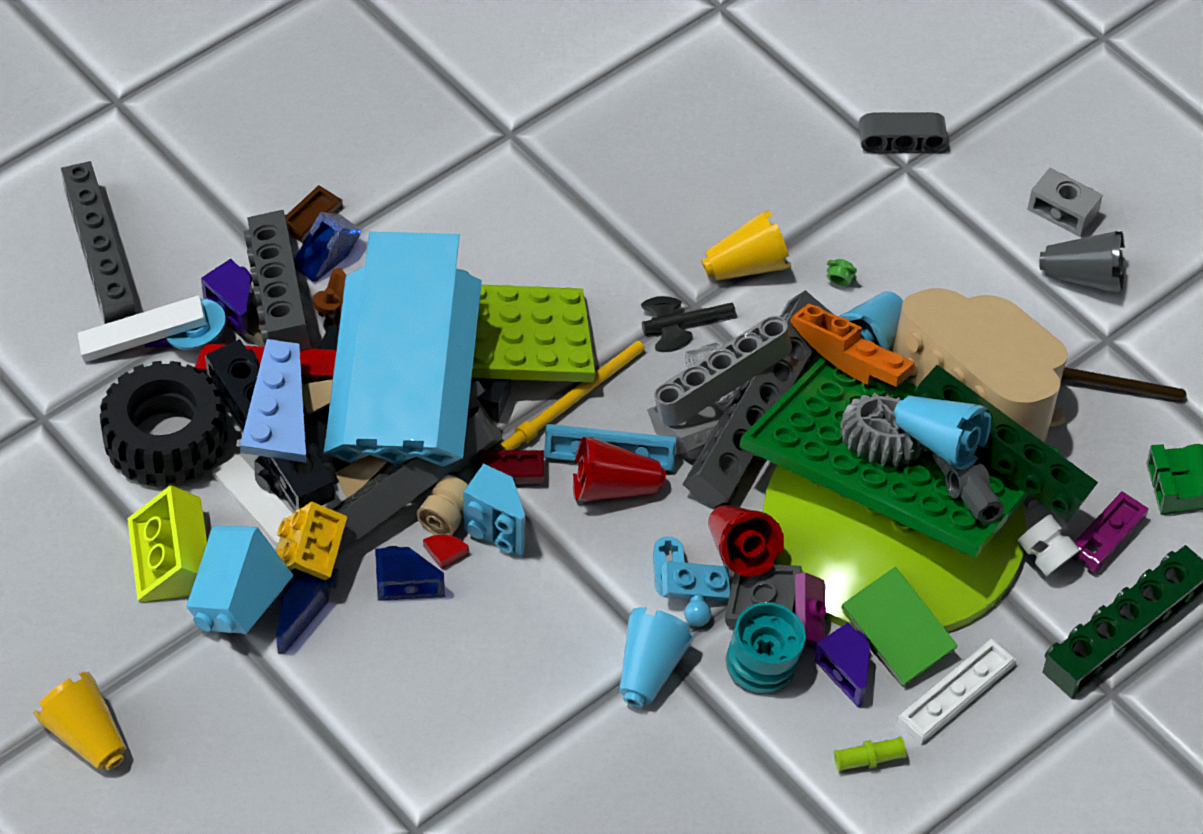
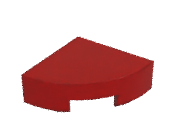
M434 535L423 539V547L441 569L469 554V546L453 536Z

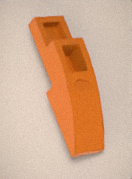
M809 303L791 317L790 322L818 353L843 372L867 385L877 378L897 387L913 374L915 362L902 357L898 353L884 349L872 341L862 339V327L849 322L845 318L838 317L819 306Z

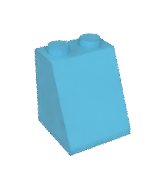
M215 525L210 532L186 607L194 616L195 624L204 631L247 634L294 575L258 527Z

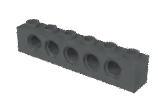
M91 161L61 167L65 195L104 324L136 315L132 292Z
M284 209L247 217L249 230L244 231V237L251 267L250 272L254 285L255 299L258 306L257 312L263 343L265 345L267 339L298 343L300 351L311 349Z

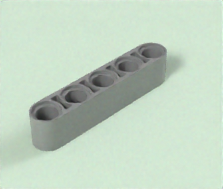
M772 316L762 320L660 385L655 390L654 398L661 422L669 426L683 423L785 358L792 350L787 321L779 316Z

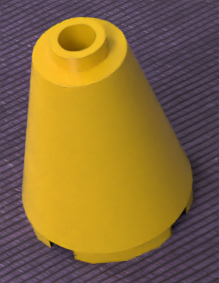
M769 209L761 212L705 251L706 258L702 259L701 262L708 277L713 275L717 281L786 270L792 266L791 262L784 261V258L788 257L789 253L777 223L771 225V222L768 220L769 217L773 216Z
M81 672L79 675L82 679L73 683L68 678L52 689L39 702L42 710L40 712L34 710L33 714L38 722L98 770L104 768L111 770L124 760L122 754L125 752L126 747L95 678L90 672Z

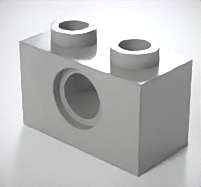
M1049 168L1032 188L1027 210L1081 237L1097 217L1103 195L1071 179L1067 175Z

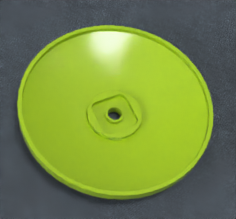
M779 465L770 479L765 494L763 512L772 516L780 524L784 534L783 551L781 555L778 553L773 563L775 565L801 566L803 573L806 572L824 579L825 619L841 627L849 623L856 631L859 630L842 610V604L895 566L945 630L950 632L971 623L994 607L1012 585L1024 554L1023 547L1017 541L1026 533V519L1022 504L980 554L974 558L968 554L961 553L945 543L934 540L913 528L904 526L879 512L872 511L862 504L842 497L840 494L815 484L794 472L785 470Z

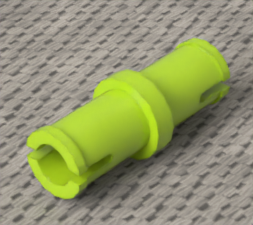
M902 736L875 743L867 740L863 741V745L833 751L838 772L867 765L869 769L875 768L877 763L907 757Z

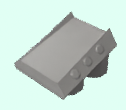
M713 403L683 423L669 426L661 422L657 406L647 409L655 433L660 436L677 437L675 454L677 456L681 455L688 460H696L724 413Z

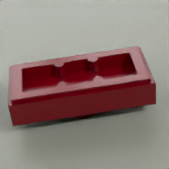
M544 450L479 451L478 471L483 464H486L513 477L515 484H544Z

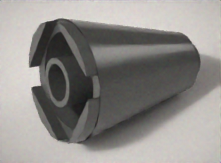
M1114 231L1047 245L1046 251L1040 252V270H1045L1046 277L1111 293H1122L1125 257H1123V250H1120V248H1125L1123 231Z

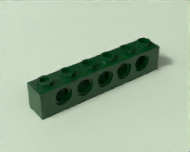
M936 365L920 382L912 395L977 404L986 407L987 410L985 412L991 415V429L985 447L978 446L974 455L1067 523L1098 484L1095 479L939 365Z
M1184 545L1177 552L1170 551L1164 556L1157 568L1153 571L1151 569L1146 570L1130 589L1128 587L1123 588L1117 594L1113 603L1107 607L1105 605L1099 607L1089 622L1085 625L1078 624L1069 633L1068 638L1061 644L1059 642L1054 643L1044 655L1046 660L1042 673L1071 699L1074 698L1203 594V559L1187 545Z

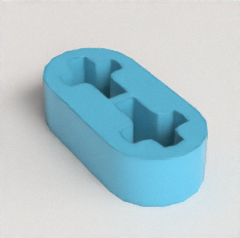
M669 536L658 539L654 544L653 550L655 589L661 596H663L661 565L666 561L664 550H671L673 562H684L682 543L678 539Z

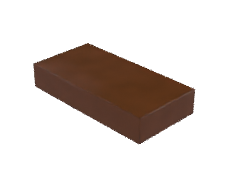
M318 185L285 215L290 236L304 243L343 207L342 199Z

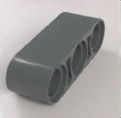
M873 112L863 115L859 120L861 148L869 153H937L943 151L948 145L945 117L939 113Z

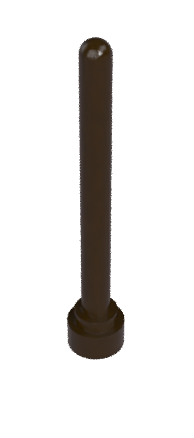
M1068 367L1064 368L1062 376L1063 380L1183 401L1187 396L1186 391L1182 388Z

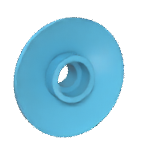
M201 299L207 325L166 337L167 341L172 346L182 350H195L211 344L222 334L226 326V314L223 308L212 300Z

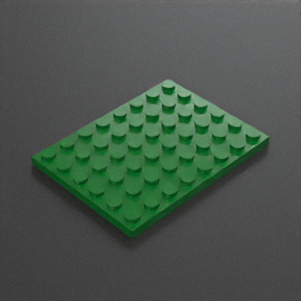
M823 356L741 437L739 446L755 456L762 457L781 466L785 470L794 472L815 484L840 494L842 497L862 504L872 511L879 512L904 526L913 528L934 540L945 543L961 553L968 554L974 558L980 554L1029 496V494L978 458L974 465L983 464L989 474L990 487L1005 506L1002 516L998 517L991 524L982 525L962 498H952L946 487V476L932 458V451L930 449H924L923 454L919 455L918 460H910L908 465L899 462L897 467H894L891 463H885L884 466L877 461L870 463L866 457L858 458L857 452L848 450V445L842 442L843 436L840 434V424L847 405H851L853 399H860L862 395L872 397L874 393L883 397L888 394L891 398L896 399L900 397V400H904L907 396L913 395L917 386L904 380L895 387L877 378L867 385L843 372ZM1049 446V447H1051L1052 449H1054L1056 452H1058V453L1060 454V452H1061L1060 450H1058V449H1056V448H1054V447H1052V446Z

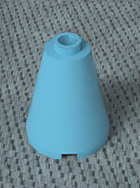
M884 291L839 317L862 327V339L872 341L876 345L890 350L896 335L903 300L894 292Z
M907 396L904 400L898 402L894 410V417L898 427L954 468L960 470L969 469L979 457L975 456L974 453L978 446L985 447L991 429L990 413L985 412L987 410L986 407L977 404Z
M644 607L634 608L628 619L619 692L624 696L623 700L635 707H643V704L652 703L693 642L695 632L689 633L690 626L676 616L660 610L656 611L655 616L645 614L647 608Z

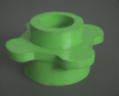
M843 259L828 260V280L842 286H848L851 281L856 280L857 276L855 274L857 269L852 263Z

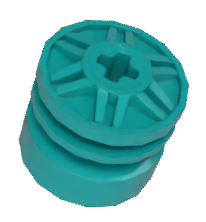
M773 602L757 603L747 607L738 616L725 656L727 671L732 679L744 689L755 693H773L783 689L793 678L806 640L805 628L799 617L787 607Z

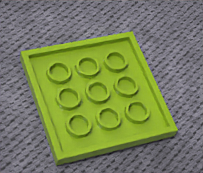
M481 284L471 378L594 382L595 368L583 289Z

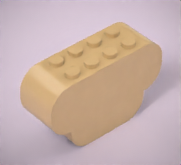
M931 288L911 294L905 298L901 308L892 352L915 362L913 374L907 379L918 387L936 365H939L1038 439L1045 442L1068 356L1067 349L1063 343L1016 304L998 296L979 295L967 299L965 296L952 290Z

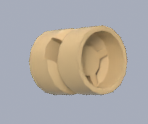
M450 475L440 479L432 490L431 496L427 497L417 511V518L421 525L434 535L452 536L461 524V518H464L463 492L468 484Z

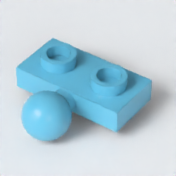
M665 561L661 565L663 597L690 599V603H688L684 611L685 619L690 625L701 627L710 620L711 609L704 601L726 602L729 600L730 584L727 566Z

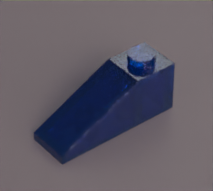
M296 568L291 570L294 576L285 586L276 632L278 654H285L328 603L331 588L336 589L338 585L339 569L333 568L331 577L327 580L320 579Z

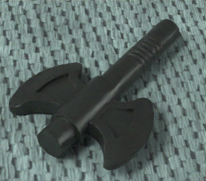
M669 296L653 297L641 304L642 309L655 315L651 320L642 321V330L644 334L661 332L662 337L655 344V350L658 351L674 350L685 345L692 338V332L680 329L684 325L735 315L733 302L685 313H674V310L681 306L682 301Z

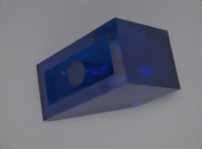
M320 212L295 257L296 269L313 282H317L349 256L362 230L341 214Z
M398 546L375 548L378 601L445 597L444 572L413 549Z

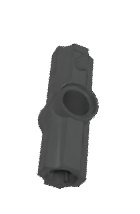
M932 452V458L946 476L947 491L952 498H962L982 525L991 524L998 517L1002 516L1005 506L991 489L989 474L983 464H973L969 469L960 470L954 468Z

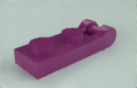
M1121 491L1074 542L1080 551L1072 559L1075 561L1080 559L1087 564V569L1097 573L1110 555L1145 519L1149 508ZM1090 544L1098 549L1095 553L1087 549Z

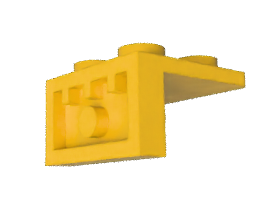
M311 501L301 509H297L292 515L283 518L277 531V536L280 537L279 543L274 550L290 571L296 568L320 579L327 580L332 574L347 516Z

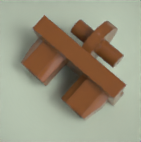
M342 268L332 270L325 291L315 293L312 300V305L318 311L319 316L329 317L333 322V326L338 328L340 327L345 279L347 276Z

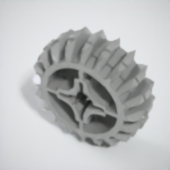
M876 393L872 397L862 395L860 399H853L851 405H847L840 424V434L843 436L842 442L848 445L849 451L857 452L858 458L866 457L870 463L877 461L882 466L885 463H891L894 467H897L899 462L908 465L910 460H918L919 455L923 454L924 449L927 447L897 426L894 410L900 401V397L895 399L889 397L888 394L883 397Z

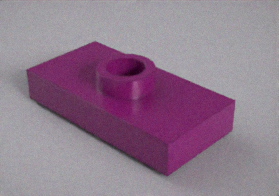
M804 572L795 574V614L804 625L805 643L816 647L817 642L825 638V580Z

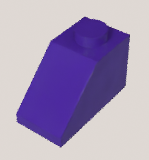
M230 258L201 277L202 293L204 299L218 303L226 314V320L244 335L248 332L252 304V277L245 267L238 266Z
M846 623L817 642L814 661L858 708L863 705L870 645L868 639L861 631H856L849 623Z

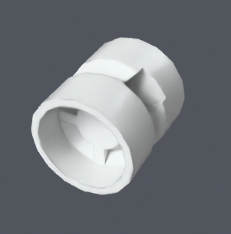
M1051 514L1035 524L1017 540L1028 555L1035 554L1037 557L1035 564L1046 577L1059 569L1080 551L1069 536L1061 535L1062 527Z

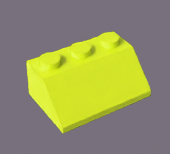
M170 485L127 518L137 600L140 602L190 596L207 545L201 497Z

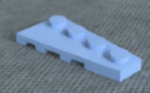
M267 339L240 443V453L306 463L300 349L298 343Z

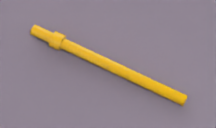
M639 340L635 341L597 370L594 382H581L533 420L523 422L515 428L513 435L499 445V450H514L522 443L528 444L538 436L539 430L645 350L643 343Z

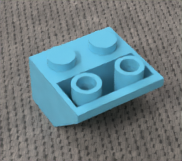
M483 464L463 492L464 530L474 538L484 539L495 544L504 552H511L522 557L525 547V513L513 477Z

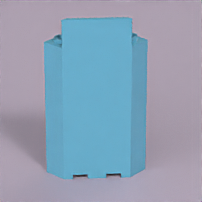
M369 231L365 266L347 275L345 279L324 446L325 454L348 463H353L368 455H372L395 465L417 456L442 467L463 458L482 280L469 275V272L456 269L460 234Z

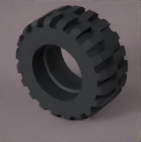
M153 361L150 366L144 367L141 364L133 368L134 372L130 374L125 372L118 378V384H111L106 391L107 396L102 399L99 416L106 454L110 457L112 465L122 471V475L131 480L136 477L138 483L149 485L151 482L156 483L157 487H167V483L176 482L177 486L185 484L188 478L192 477L195 480L202 476L205 468L210 470L217 463L216 457L222 456L225 450L228 429L222 392L218 385L213 383L209 375L204 372L199 374L198 368L189 364L184 367L181 366V362L170 361V364H162V361ZM158 413H178L191 419L189 424L181 430L166 435L149 434L137 428L143 420Z

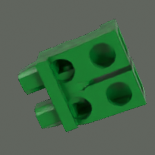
M1164 444L1151 445L1146 464L1160 514L1203 509V445L1192 444L1184 448L1165 449Z

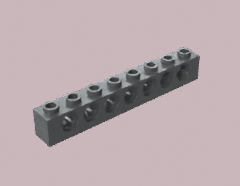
M806 290L789 300L779 316L788 323L792 343L791 352L785 358L738 387L682 484L711 509L723 502L727 504L735 497L738 492L736 485L739 480L748 474L752 467L750 461L755 455L739 447L741 437L804 375L802 371L804 365L817 352L790 322L791 317L808 303L819 306L829 313L832 312Z

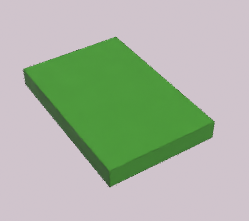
M896 566L848 599L841 606L842 610L857 629L866 636L871 647L903 687L958 647Z

